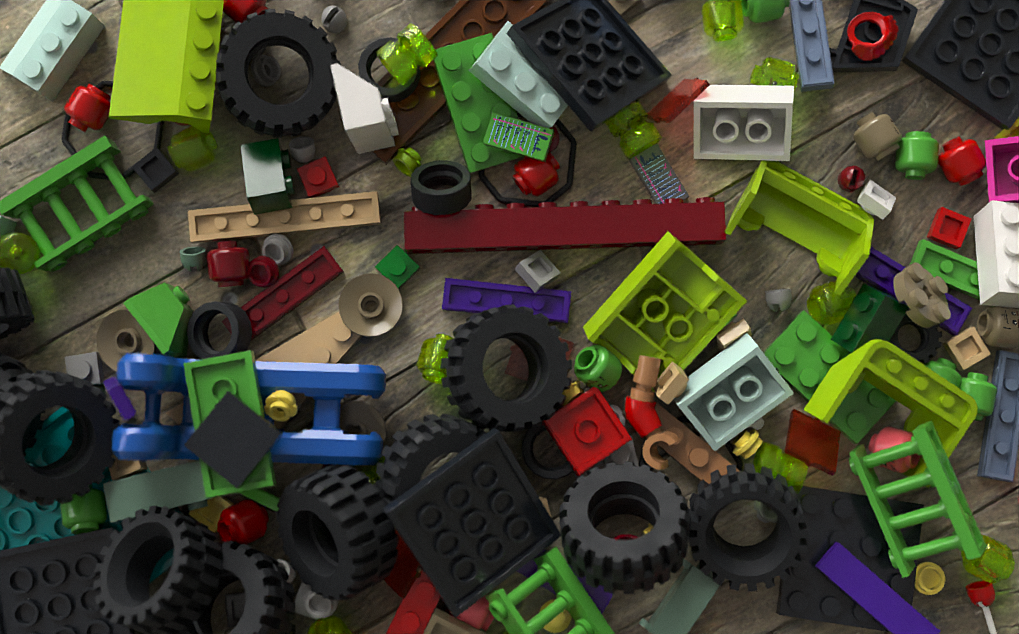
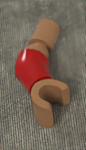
M640 355L633 378L636 387L631 388L630 396H626L625 416L640 437L647 438L643 445V457L646 463L656 470L668 468L669 464L668 459L661 457L657 451L659 441H664L671 446L681 439L672 432L660 430V427L663 425L655 409L656 402L653 401L655 392L651 390L652 386L657 384L661 359Z

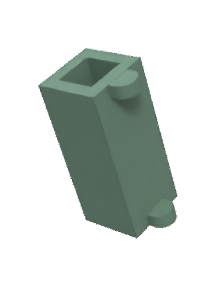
M682 559L684 569L649 621L642 618L639 624L651 634H688L720 586L713 581L712 571L706 576L700 570V563L695 567L687 560Z

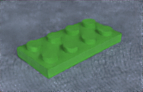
M492 33L431 50V56L462 155L470 173L525 157L483 144L492 112L518 119L514 108L469 72L472 65L494 39Z
M804 310L790 322L763 352L772 365L779 370V374L785 382L807 402H809L829 369L851 354V352L831 340L832 335ZM863 379L854 392L845 396L829 422L853 444H858L896 400Z
M244 351L183 363L195 431L227 391L234 393L265 418L253 351ZM271 450L238 489L200 459L206 498L276 485Z

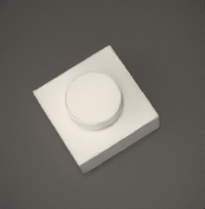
M869 180L862 188L857 202L861 204V207L867 213L876 215L883 220L891 212L896 197L872 180Z

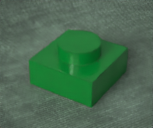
M398 245L375 266L398 289L420 269Z

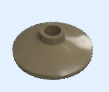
M368 273L353 278L345 285L339 297L338 308L342 321L351 331L365 337H376L389 332L398 323L402 314L403 302L399 289L390 279L379 274ZM375 302L377 304L376 311H366V304Z
M128 309L110 313L103 319L98 328V352L106 365L117 371L118 361L125 354H155L156 345ZM131 335L134 339V345H132L130 342Z

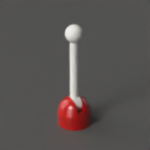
M981 580L968 584L966 591L970 601L977 607H982L990 634H997L989 608L995 600V589L992 581Z

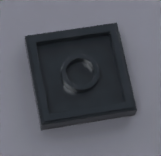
M227 391L184 446L238 489L244 484L283 433L234 393Z

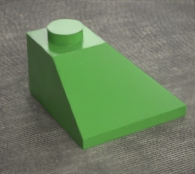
M164 282L124 302V305L163 355L181 359L187 355V328L193 310L187 304L190 301L189 296L179 285L174 287Z

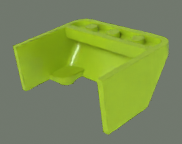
M762 160L733 210L725 233L731 235L736 226L746 231L758 230L762 224L816 253V261L820 271L827 276L837 277L834 293L841 295L869 257L874 218L861 206L782 163Z
M881 339L867 342L834 364L804 408V411L828 424L845 396L854 392L864 379L911 410L904 423L905 431L912 433L918 425L932 421L948 458L975 419L978 409L976 401L969 394L892 343ZM921 455L919 463L915 468H910L902 474L910 477L925 472L927 465L923 456Z

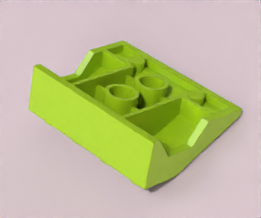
M123 0L109 112L110 119L144 124L165 120L190 124L201 132L209 133L224 0Z
M668 231L583 328L587 338L592 343L607 348L618 357L632 375L637 370L640 355L661 359L659 378L672 361L684 370L747 300Z

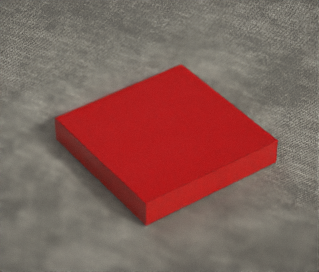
M592 387L556 411L555 415L549 420L541 421L577 476L582 475L632 440L601 391L596 387Z

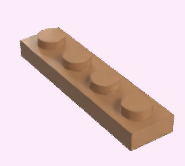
M656 402L655 409L663 425L660 427V430L672 432L681 439L671 446L664 441H659L657 446L700 481L704 479L710 484V473L717 469L721 476L728 474L726 466L732 464Z

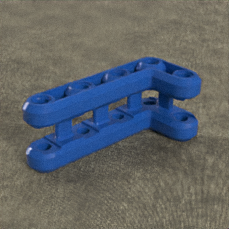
M125 354L118 361L116 380L121 384L122 388L144 391L146 393L144 422L141 424H120L113 432L112 451L118 459L200 460L199 457L184 446L195 430L183 363L202 359H180L153 354ZM255 361L263 410L266 405V399L278 390L305 394V396L312 397L315 400L313 427L310 430H303V433L284 432V429H278L283 435L271 449L272 462L376 465L383 457L381 454L383 451V439L378 432H371L370 435L349 434V431H342L340 428V406L343 398L358 395L372 396L373 399H379L386 391V373L380 366ZM164 392H178L183 395L182 423L179 425H163L160 422L161 397ZM264 411L265 419L274 426V419L269 417Z

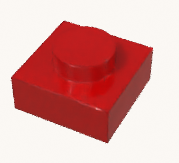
M326 156L297 168L309 198L318 197L339 187Z
M940 207L937 209L927 238L953 249H959L962 246L972 219L947 208Z

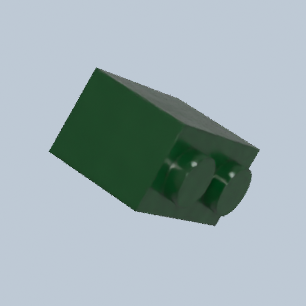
M279 138L241 145L246 196L254 215L292 208L290 195L296 194L292 175L288 176L287 169L292 168L288 149H282Z
M863 283L831 340L851 353L874 339L889 342L909 307L902 302L899 303L892 296Z

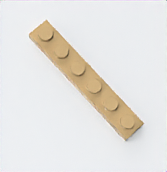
M374 191L291 200L292 208L254 215L250 204L188 210L190 242L196 244L264 237L275 233L283 235L381 225L379 193Z

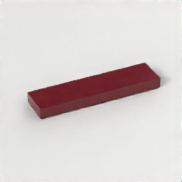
M325 246L240 307L246 312L251 321V341L344 273ZM225 318L222 323L232 334L231 323L228 318Z

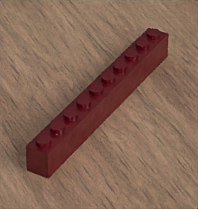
M714 197L697 198L696 203H684L682 198H670L664 200V204H652L650 199L634 200L632 205H620L619 200L602 201L600 206H589L587 201L570 202V206L557 207L555 202H542L535 208H525L524 203H510L503 209H494L492 204L475 205V209L460 210L449 215L424 213L415 206L411 208L412 211L404 212V239L407 254L654 247L668 231L685 246L721 245L726 240L725 203L715 202Z

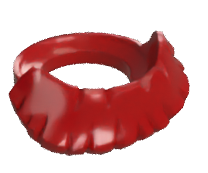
M864 12L851 20L847 30V37L853 46L852 52L862 61L876 59L894 44L893 41L897 38L899 28L896 25V20H893V16H883L877 12ZM863 22H873L880 27L882 38L872 44L862 42L856 38L854 31Z

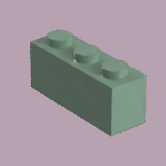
M200 460L103 483L111 523L120 520L124 521L127 517L136 519V511L142 508L149 511L150 506L157 505L161 508L165 506L175 510V507L187 504L188 511L208 506L207 499L215 498H206Z

